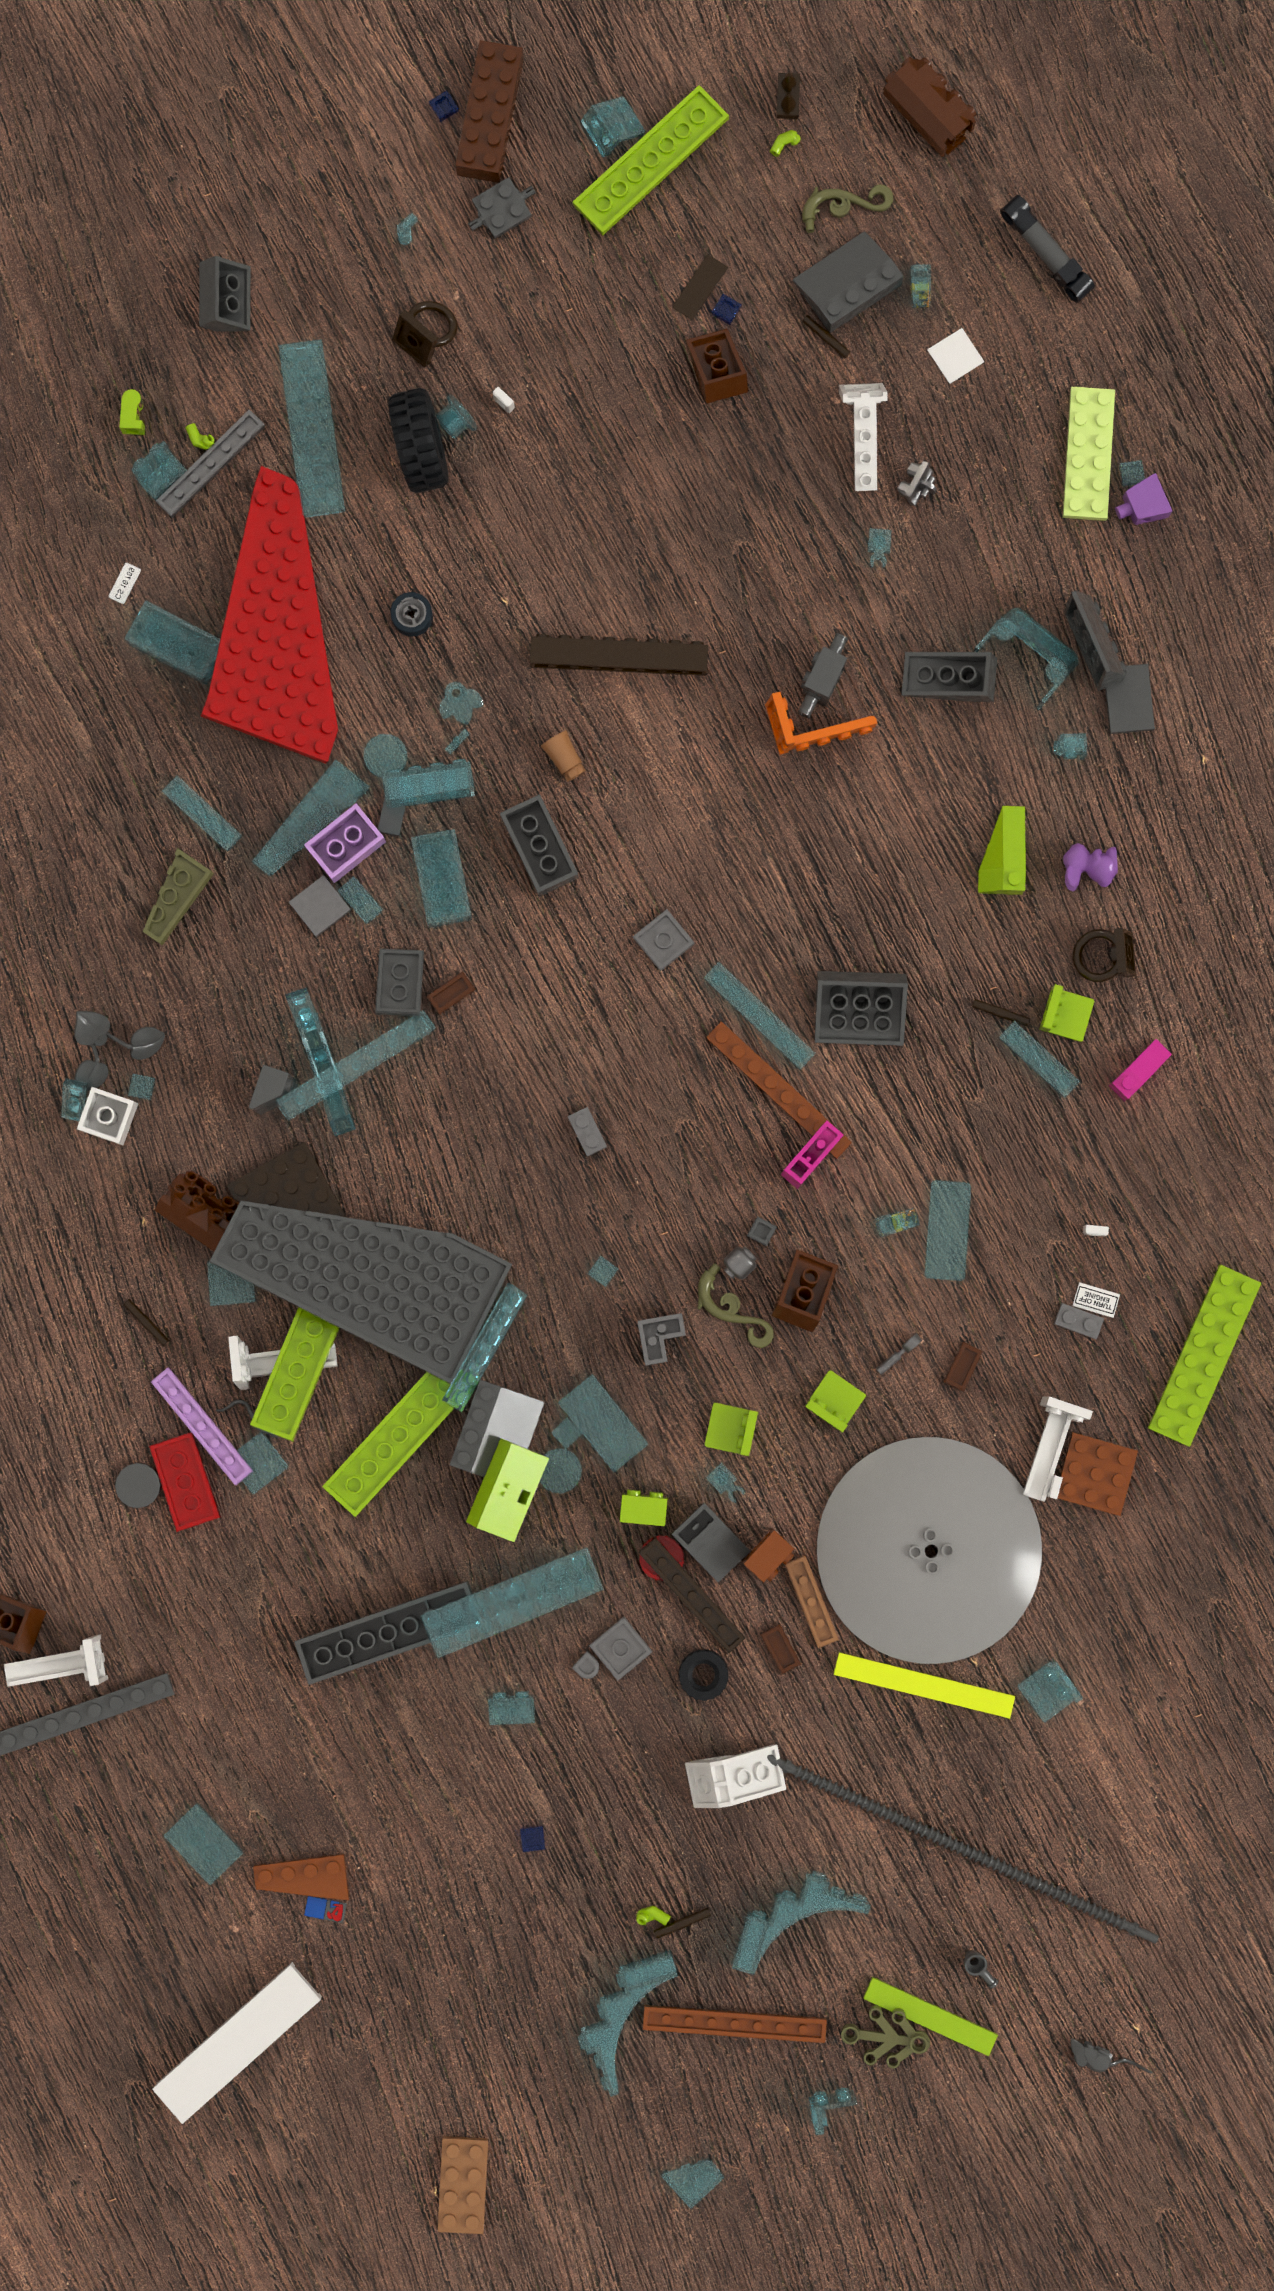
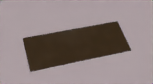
M708 254L672 308L693 320L728 267Z

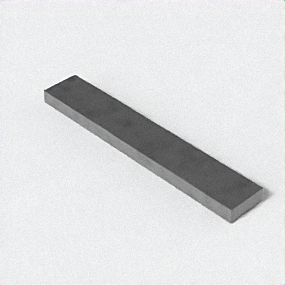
M248 410L156 500V503L173 518L265 428V424L251 410Z

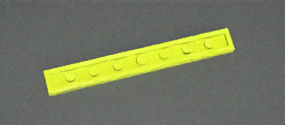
M841 1652L838 1653L834 1669V1675L1009 1719L1015 1700L1014 1695Z

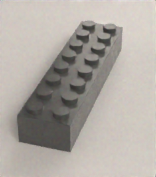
M467 1580L297 1639L294 1643L308 1685L481 1626L482 1620L469 1581Z

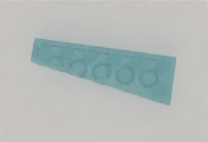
M335 760L257 854L252 863L270 877L290 860L296 852H299L305 843L370 789V786L339 761Z

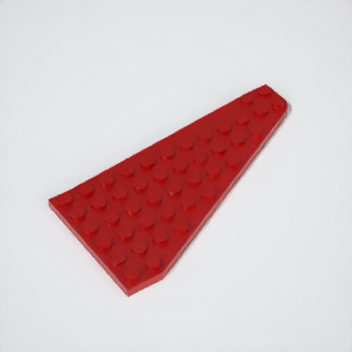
M261 466L251 495L210 688L201 717L326 764L338 732V725L301 493L293 479Z

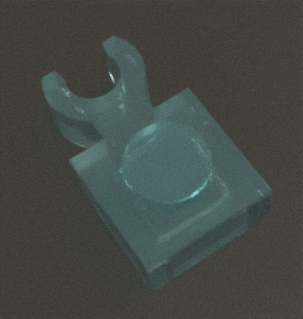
M869 529L868 552L874 553L870 558V568H873L874 561L877 559L881 560L882 568H885L887 559L883 554H890L892 530Z
M722 1462L706 1477L720 1494L726 1490L729 1499L733 1503L737 1502L733 1498L734 1491L738 1490L743 1495L745 1494L742 1487L733 1484L737 1478Z

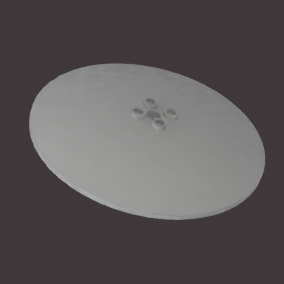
M939 1437L910 1438L893 1442L865 1456L835 1486L825 1505L818 1528V1571L827 1599L835 1613L847 1628L864 1643L883 1654L907 1662L920 1664L948 1663L965 1659L992 1646L1004 1637L1024 1614L1036 1590L1041 1570L1042 1541L1040 1527L1029 1497L1023 1495V1487L1010 1471L995 1458L976 1447L952 1439ZM932 1544L936 1546L937 1554L929 1558L925 1555V1548Z

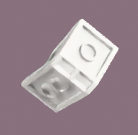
M769 1745L738 1755H724L686 1762L685 1766L694 1808L728 1807L786 1790L782 1768L778 1764L774 1766L767 1758L768 1755H774L776 1760L780 1759L778 1745Z

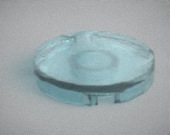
M380 734L373 737L364 749V762L367 769L374 776L390 779L398 776L406 766L408 753L405 745L398 737L391 734Z
M557 1448L548 1451L544 1456L548 1457L549 1460L540 1483L545 1489L553 1493H565L577 1486L581 1478L582 1467L580 1460L573 1452L567 1449Z

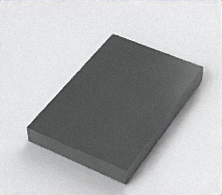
M1148 664L1125 666L1127 673H1125L1124 680L1105 689L1110 734L1152 731L1155 729Z
M379 949L376 1015L420 1016L424 950Z

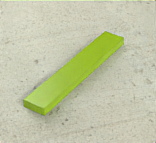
M873 1976L863 1996V1999L891 2012L896 2008H901L905 2012L906 2019L987 2056L990 2055L998 2037V2034Z

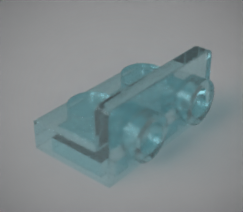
M529 1691L515 1692V1696H506V1692L493 1693V1697H488L489 1725L535 1723L534 1695H529Z

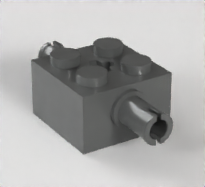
M836 633L829 649L823 646L821 652L816 651L810 668L812 671L807 670L800 687L803 689L802 696L805 698L800 709L797 711L799 715L810 719L817 703L825 707L827 706L846 666L848 658L841 655L848 641L847 637Z

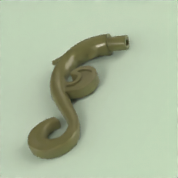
M875 185L870 190L868 199L871 201L875 195L879 194L883 196L884 202L880 205H874L846 190L830 188L818 191V187H815L802 211V221L805 223L806 232L812 233L815 231V215L820 211L816 208L823 201L829 199L840 200V205L836 204L835 200L830 203L829 210L833 217L841 218L849 213L850 202L868 210L886 211L893 203V192L886 185Z
M714 1263L708 1271H704L699 1280L697 1308L700 1310L704 1306L712 1316L726 1322L761 1325L765 1329V1335L762 1338H757L753 1333L754 1328L750 1327L747 1333L748 1340L756 1348L768 1346L774 1337L772 1326L760 1318L737 1315L736 1313L740 1309V1301L735 1294L725 1293L720 1298V1305L728 1304V1310H722L713 1302L710 1289H715L713 1281L716 1279L715 1275L721 1269Z

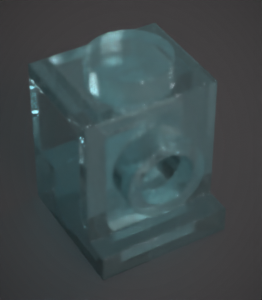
M1086 733L1060 734L1057 741H1054L1053 744L1054 754L1064 756V759H1075L1080 755V760H1084L1087 756Z

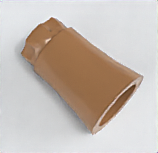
M567 730L557 734L540 746L556 765L561 775H564L567 782L577 778L586 771L582 766V761L570 740Z

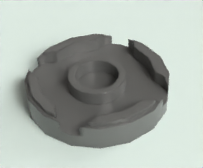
M135 1463L126 1466L120 1471L116 1478L115 1488L117 1496L122 1503L129 1507L142 1508L149 1506L156 1500L160 1494L161 1482L158 1473L151 1466Z

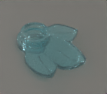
M451 682L445 688V698L440 702L439 710L443 719L454 715L459 722L467 725L472 718V708L483 707V700L477 691L466 689L460 682ZM453 689H458L460 691V695L458 697L452 696Z

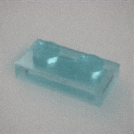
M65 1079L62 1092L61 1118L80 1121L86 1104L88 1083Z

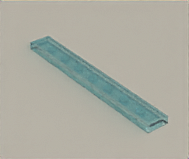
M422 1010L420 1016L409 1018L282 1096L275 1103L289 1121L430 1034L436 1027L425 1011Z

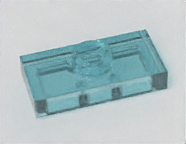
M354 876L337 890L366 925L383 911L381 906Z

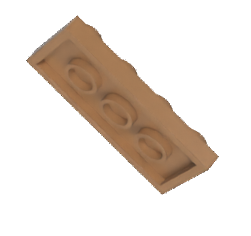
M443 2136L438 2232L484 2233L489 2138Z

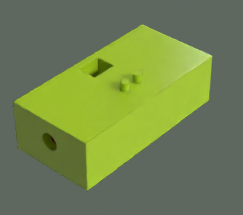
M501 1438L466 1522L480 1530L515 1542L549 1458Z

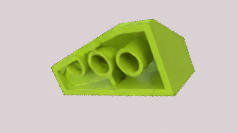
M1002 806L978 871V893L1022 895L1025 892L1026 879L1025 807Z

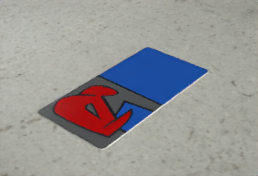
M308 1896L304 1915L343 1923L347 1904Z

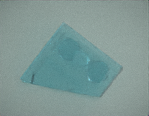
M709 2158L698 2161L695 2164H687L681 2166V2168L661 2173V2177L690 2209L725 2178L724 2174Z

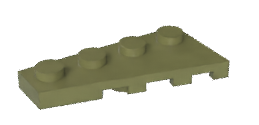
M178 848L174 854L175 859L172 866L170 865L167 871L168 875L165 883L161 886L158 893V900L153 905L143 929L146 935L161 945L165 943L214 875L212 871Z

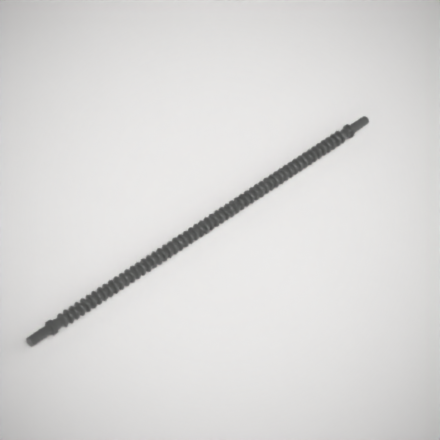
M774 1755L767 1756L769 1762L774 1766L778 1764L784 1773L793 1774L795 1778L800 1777V1780H806L807 1784L811 1782L813 1787L819 1786V1790L824 1788V1792L830 1791V1794H836L837 1798L841 1796L842 1800L845 1801L847 1799L849 1804L854 1802V1806L860 1805V1809L866 1808V1811H872L873 1815L877 1813L879 1818L883 1816L884 1820L890 1819V1823L896 1822V1826L902 1825L903 1829L907 1827L908 1831L913 1830L915 1835L920 1833V1837L926 1836V1840L932 1839L933 1843L937 1841L938 1845L943 1844L945 1849L950 1847V1851L956 1850V1854L962 1853V1856H968L969 1860L973 1858L975 1863L979 1861L980 1865L986 1864V1868L992 1867V1871L998 1870L999 1874L1003 1872L1004 1876L1009 1875L1011 1880L1016 1878V1882L1022 1881V1885L1028 1884L1029 1888L1033 1886L1034 1890L1037 1891L1039 1889L1041 1894L1046 1892V1896L1052 1895V1899L1058 1898V1901H1064L1065 1905L1069 1903L1071 1908L1076 1906L1077 1911L1082 1909L1083 1913L1088 1912V1915H1094L1095 1919L1099 1917L1100 1921L1103 1922L1105 1920L1107 1925L1112 1923L1113 1927L1118 1926L1119 1930L1124 1929L1129 1935H1137L1154 1944L1158 1941L1159 1935L1139 1927V1924L1136 1922L1127 1921L1126 1917L1120 1918L1119 1914L1115 1916L1113 1911L1109 1913L1107 1908L1103 1910L1102 1906L1096 1907V1903L1090 1904V1901H1084L1083 1897L1079 1899L1078 1895L1075 1894L1073 1896L1071 1891L1066 1893V1889L1060 1890V1887H1054L1053 1883L1049 1885L1048 1881L1045 1880L1043 1882L1041 1877L1036 1879V1875L1030 1876L1029 1872L1024 1873V1870H1018L1017 1866L1013 1868L1011 1863L1006 1865V1861L1000 1862L999 1858L994 1859V1856H988L987 1852L983 1854L981 1849L976 1851L975 1846L970 1848L969 1844L964 1845V1842H958L957 1838L951 1839V1835L945 1836V1832L940 1834L939 1830L934 1831V1828H928L927 1824L923 1826L921 1821L915 1822V1818L910 1820V1816L904 1817L903 1813L898 1814V1811H892L891 1807L885 1808V1804L880 1806V1802L874 1803V1799L868 1800V1797H862L861 1793L857 1795L856 1791L851 1792L849 1787L844 1789V1785L838 1786V1782L832 1783L831 1779L827 1781L826 1777L821 1778L819 1773L814 1775V1771L808 1772V1768L802 1769V1765L798 1767L788 1759L786 1761L781 1758L776 1760Z

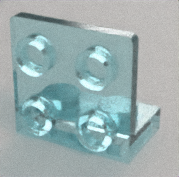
M623 96L592 105L581 120L582 125L602 157L609 156L619 142L642 136L646 132Z
M165 441L152 446L149 451L150 453L145 458L138 459L131 470L137 482L155 501L187 471L173 456Z
M1051 1659L1017 1686L1043 1722H1047L1073 1701L1078 1703L1083 1699V1696L1054 1659Z
M839 2088L835 2090L836 2093L826 2094L825 2091L813 2093L812 2097H808L815 2135L825 2134L824 2127L828 2126L825 2110L857 2105L853 2090L849 2091V2088Z

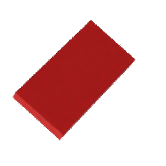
M190 1432L149 1446L176 1532L220 1518L193 1433Z

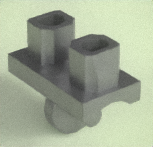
M923 461L922 464L911 463L907 474L913 478L912 482L902 481L897 488L899 494L905 497L909 504L916 506L920 496L926 498L928 493L935 494L937 491L936 486L933 485L936 479L932 476L934 472L929 468L930 464L926 461Z

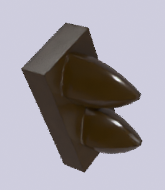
M778 73V119H798L800 73Z

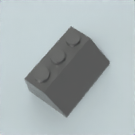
M213 256L199 262V327L216 332L250 331L251 266L219 256Z
M263 1065L248 1108L262 1115L288 1102L290 1097H294L297 1092L298 1084H296V1079L287 1072Z

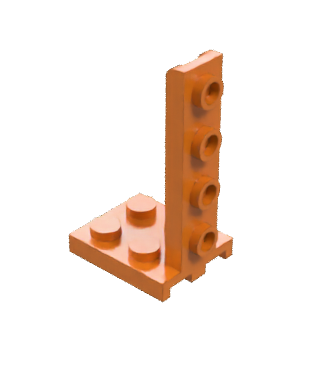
M781 692L772 693L765 704L779 755L788 753L793 749L803 751L810 748L809 745L816 743L818 746L826 745L831 742V739L838 738L839 741L852 737L851 734L855 733L865 735L871 733L872 729L877 725L876 718L869 716L793 736V721L791 718L788 719L786 712L788 704L786 698H782Z

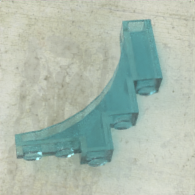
M307 987L285 994L308 1055L334 1136L355 1130L356 1127L350 1105L339 1077L335 1059L330 1050L323 1024L316 1012Z
M813 1871L812 1874L807 1872L799 1898H796V1894L790 1891L783 1890V1893L777 1892L769 1918L766 1917V1913L758 1910H753V1913L747 1911L731 1963L732 1968L754 1975L760 1959L769 1945L785 1929L803 1918L832 1910H851L868 1914L871 1904L869 1901H866L867 1897L854 1893L853 1896L845 1894V1890L832 1886V1889H828L830 1881L826 1878V1874L818 1871Z
M671 1950L620 1966L619 1974H616L619 1988L624 1987V1990L600 1997V2004L597 2005L600 2018H605V2020L581 2028V2035L578 2036L581 2049H586L587 2055L597 2053L593 2055L597 2069H602L604 2077L600 2078L604 2091H609L610 2097L619 2094V2085L615 2071V2054L618 2038L626 2019L633 2008L648 1992L661 1983L678 1976Z

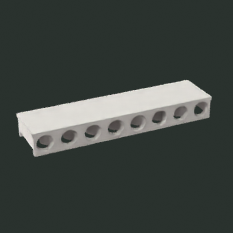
M291 1962L157 2082L152 2090L183 2124L315 2006L322 1996L315 1991L296 1969L294 1963Z

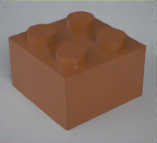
M772 1528L742 1562L763 1583L766 1580L770 1582L778 1574L777 1568L781 1563L786 1565L792 1559L794 1548Z

